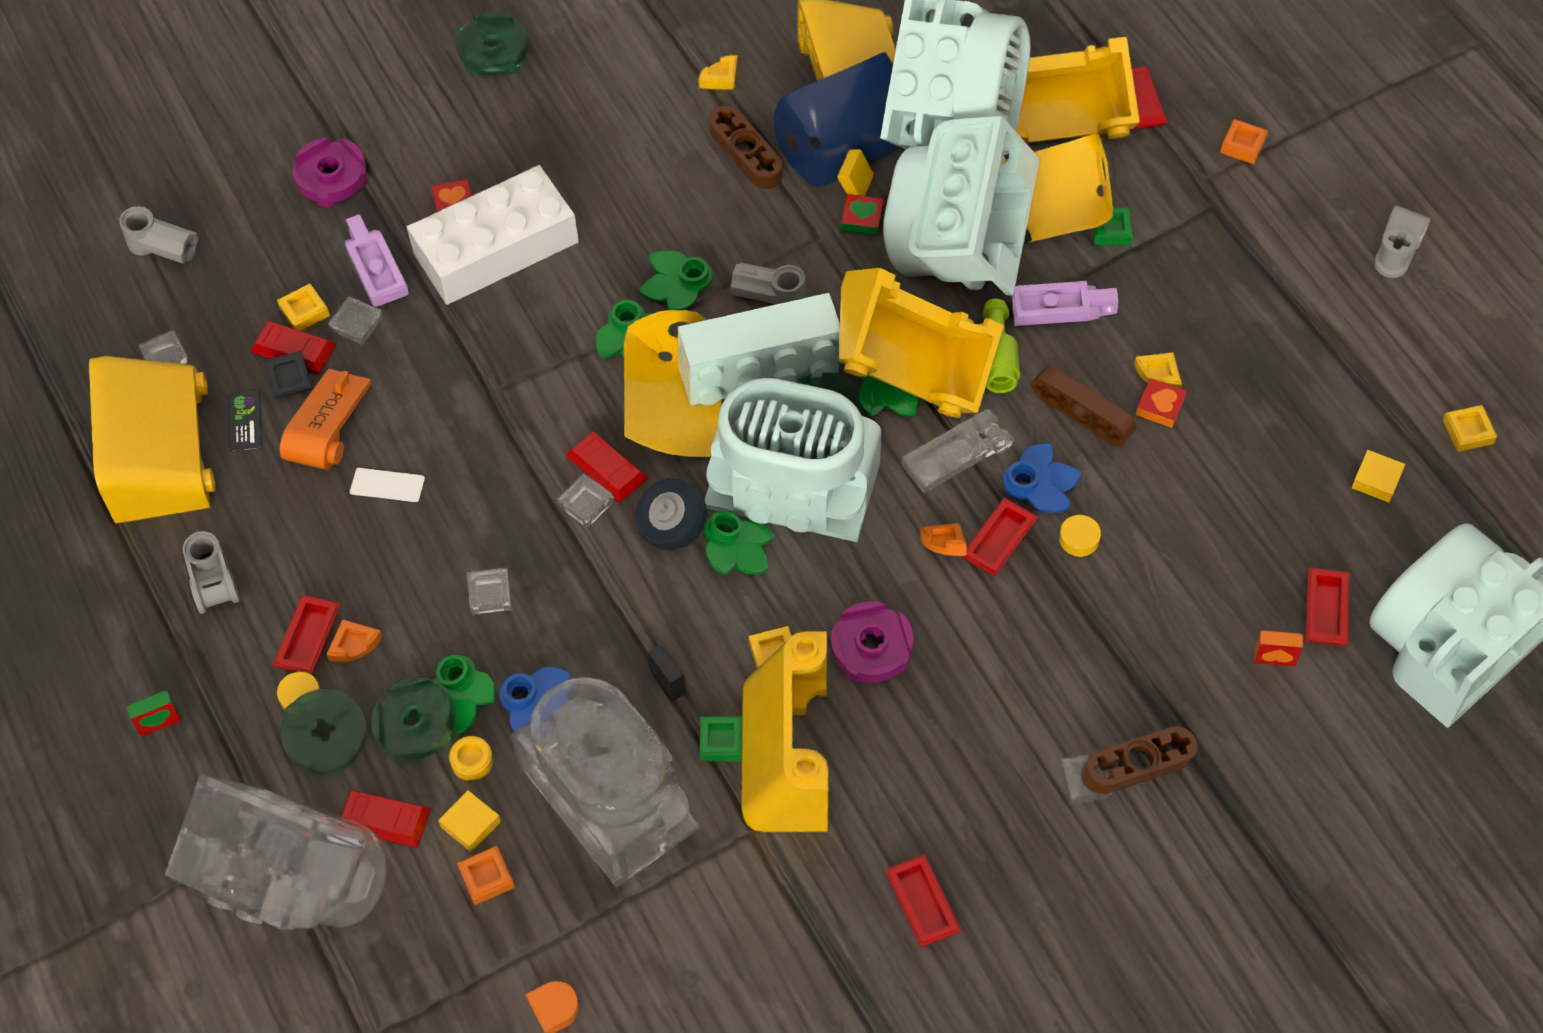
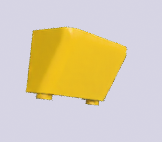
M798 0V44L801 54L810 56L817 81L884 51L892 64H894L896 49L892 40L893 25L891 17L889 15L884 16L881 9L831 0Z
M1127 37L1108 39V47L1095 49V45L1087 46L1085 51L1030 58L1022 107L1016 128L1017 134L1026 144L1086 137L1094 133L1098 135L1108 134L1110 139L1130 135L1129 130L1136 127L1139 123V115Z
M882 268L845 272L841 285L839 362L845 365L844 371L858 377L871 376L939 406V413L946 416L960 418L962 413H978L1004 325L990 318H985L982 324H974V321L969 319L968 314L964 312L951 313L899 289L901 283L894 281L896 275Z
M111 356L90 358L89 378L94 474L98 490L115 524L210 508L209 492H214L216 489L212 469H205L201 460L197 404L202 403V395L208 394L205 373L198 372L194 365Z
M807 631L794 634L761 664L744 683L742 814L746 824L755 831L828 832L827 762L821 754L814 750L792 749V716L806 715L807 704L813 697L817 695L818 697H827V631Z

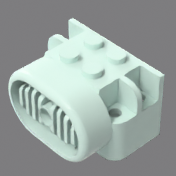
M905 0L880 139L904 149L913 146L929 145L933 131L944 121L1002 116L1016 131L1030 62V35L1025 21L1018 16L990 13L972 2L957 0Z
M1002 116L944 121L933 131L929 145L910 147L899 157L894 169L885 210L883 235L889 260L902 275L909 277L936 276L943 282H962L970 290L982 289L985 281H992L1005 295L1014 294L1040 159ZM1004 155H1009V159L1007 162L1005 160Z
M760 378L743 383L728 394L719 411L718 427L712 441L711 458L707 467L706 476L709 488L705 497L706 509L728 511L738 516L747 517L753 522L760 524L769 522L787 526L796 532L809 531L858 542L880 466L881 428L875 421L861 416L856 406L845 396L828 389L775 378Z
M1468 523L1461 524L1452 529L1406 569L1385 592L1370 617L1371 628L1399 652L1392 671L1396 683L1447 728L1457 721L1543 641V558L1540 557L1532 564H1529L1516 554L1504 553L1503 549L1475 526Z

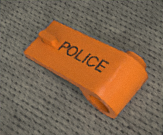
M328 369L285 428L280 443L281 458L326 471L330 470L333 465H338L344 453V444L340 442V429L370 388L371 379L348 374L347 371L340 372Z

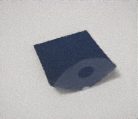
M885 51L838 73L801 87L783 96L778 101L774 113V127L779 148L792 168L812 186H823L838 180L837 176L849 150L861 149L869 164L901 148L880 139L893 64ZM786 132H791L796 137L799 144L798 153L793 152L789 148L785 139ZM815 136L819 139V149L813 148L810 137Z

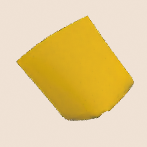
M1097 133L1034 152L1039 157L1040 162L1027 223V229L1032 237L1030 242L1095 228L1107 223L1112 218L1113 207L1107 159L1101 138ZM1102 159H1103L1104 166H1105L1106 180H1105L1104 172H1103ZM1101 184L1103 187L1102 197L1097 194V188Z
M667 310L651 314L632 323L627 329L624 340V437L653 450L670 455L711 457V445L718 427V416L722 406V399L711 405L699 404L690 406L678 368V337H674L668 332V328L676 322L691 324L708 320L698 312ZM669 352L672 354V359L670 361H663L659 358V353Z

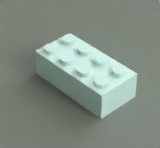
M821 294L678 326V368L690 406L715 404L721 399H725L738 386L755 379L775 378L799 382L812 378L817 380L825 379L834 373H838L840 322L830 294Z

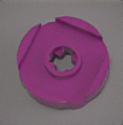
M329 138L314 140L302 147L295 157L296 164L294 169L292 168V175L297 189L306 198L317 201V204L321 207H332L337 202L351 197L368 182L366 163L361 149L346 139L340 138L341 143L330 142ZM326 167L330 169L337 168L335 172L324 174L323 171Z
M875 601L861 602L847 608L841 614V619L833 626L831 631V653L835 663L845 672L846 677L850 681H885L904 672L908 668L909 659L913 652V630L908 619L901 612L898 611L897 614L893 610L887 609L884 603ZM867 635H873L875 640H883V643L879 644L878 648L875 649L862 645L866 642Z

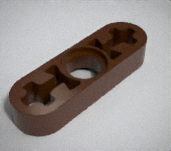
M731 106L715 108L709 115V129L714 140L755 186L764 189L777 186L783 177L781 158L736 108ZM731 123H732V132H733L732 134H731V129L727 126V125H729V124H731ZM742 142H750L755 145V148L751 151L743 152L738 150L736 146ZM760 164H761V165L763 166V168H764V169L761 170V171H760Z
M1043 368L1031 383L1033 392L1040 400L1110 444L1122 446L1136 430V424L1127 412L1056 368Z
M1173 726L1095 751L1089 756L1082 767V781L1092 792L1108 794L1181 770L1190 763L1197 753V740L1189 730ZM1170 743L1174 747L1181 746L1184 749L1181 754L1177 749L1165 752L1161 758V752H1164ZM1138 751L1145 754L1149 759L1150 767L1141 769L1134 766L1130 761L1129 753ZM1118 762L1119 768H1115L1111 772L1108 779L1104 775V773L1097 774L1095 772L1097 766H1099V768L1102 771H1106L1114 768L1116 763Z

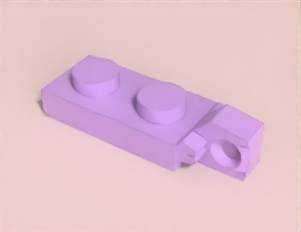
M360 214L346 219L349 233L352 239L345 241L347 253L373 307L375 308L409 295L407 285L381 232L376 229L368 232Z
M1087 281L1015 286L1014 294L1010 295L1014 326L1099 319L1100 316L1117 314L1119 303L1117 288L1096 289V286L1087 285Z

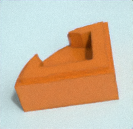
M960 524L920 528V540L927 549L943 555L967 556L966 541Z
M342 619L326 655L328 660L332 662L354 661L369 654L379 644L383 636L378 629Z

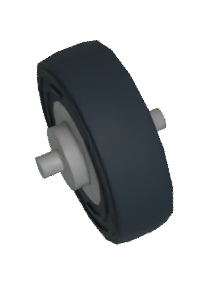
M666 478L655 482L641 496L635 513L636 524L644 539L659 549L677 550L687 547L701 533L707 517L706 503L698 489L683 479Z

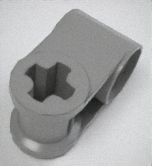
M1397 205L1394 206L1374 260L1375 269L1379 274L1389 278H1399L1406 273L1416 249H1419L1431 220L1430 217Z
M205 531L190 535L184 542L183 554L190 576V588L199 613H206L208 607L227 601H232L234 604L240 602L232 572L216 536ZM208 553H212L210 557L204 560H198L201 556Z

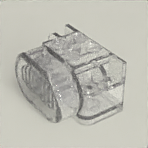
M582 677L557 684L548 690L538 701L533 710L531 720L510 734L518 765L616 888L700 828L698 822L689 813L688 799L677 785L675 770L670 765V762L673 760L661 738L625 694L616 686L604 680Z
M200 773L165 875L208 895L207 903L231 911L234 908L238 909L236 917L248 922L262 924L264 921L284 930H294L295 927L304 929L316 928L318 924L342 928L360 922L373 910L385 885L387 862L380 839L370 828L329 810L298 803L259 787Z

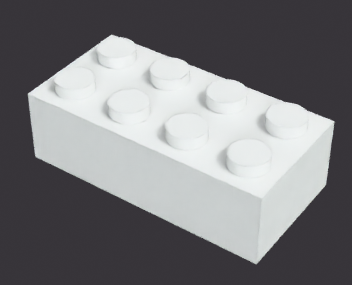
M540 165L407 226L413 254L446 305L578 243L575 215Z

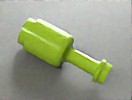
M1002 299L987 301L983 309L984 319L990 318L1004 325L986 384L987 389L994 393L1012 391L1020 379L1018 344L1013 336L1005 333L1004 321L1009 317V309L1006 302Z

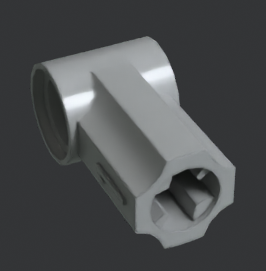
M131 207L121 214L119 219L120 227L130 252L136 255L153 253L182 264L191 261L198 242L195 232L155 219L150 210L145 207Z
M740 262V264H736L732 273L731 295L775 305L808 298L804 272L794 265H785L774 270Z

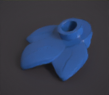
M1037 444L1024 450L1020 461L1006 469L1003 475V487L1010 496L1021 500L1027 499L1039 511L1061 513L1070 508L1069 500L1065 494L1076 486L1081 477V471L1069 465L1053 462L1051 444ZM1024 480L1028 482V484H1019L1017 483V481Z
M543 667L530 676L518 673L511 675L504 681L499 691V698L502 706L510 712V725L515 734L529 743L538 744L544 736L546 727L562 728L577 720L578 714L573 702L562 693L570 682V673L556 667ZM519 692L528 694L524 699H514V696Z

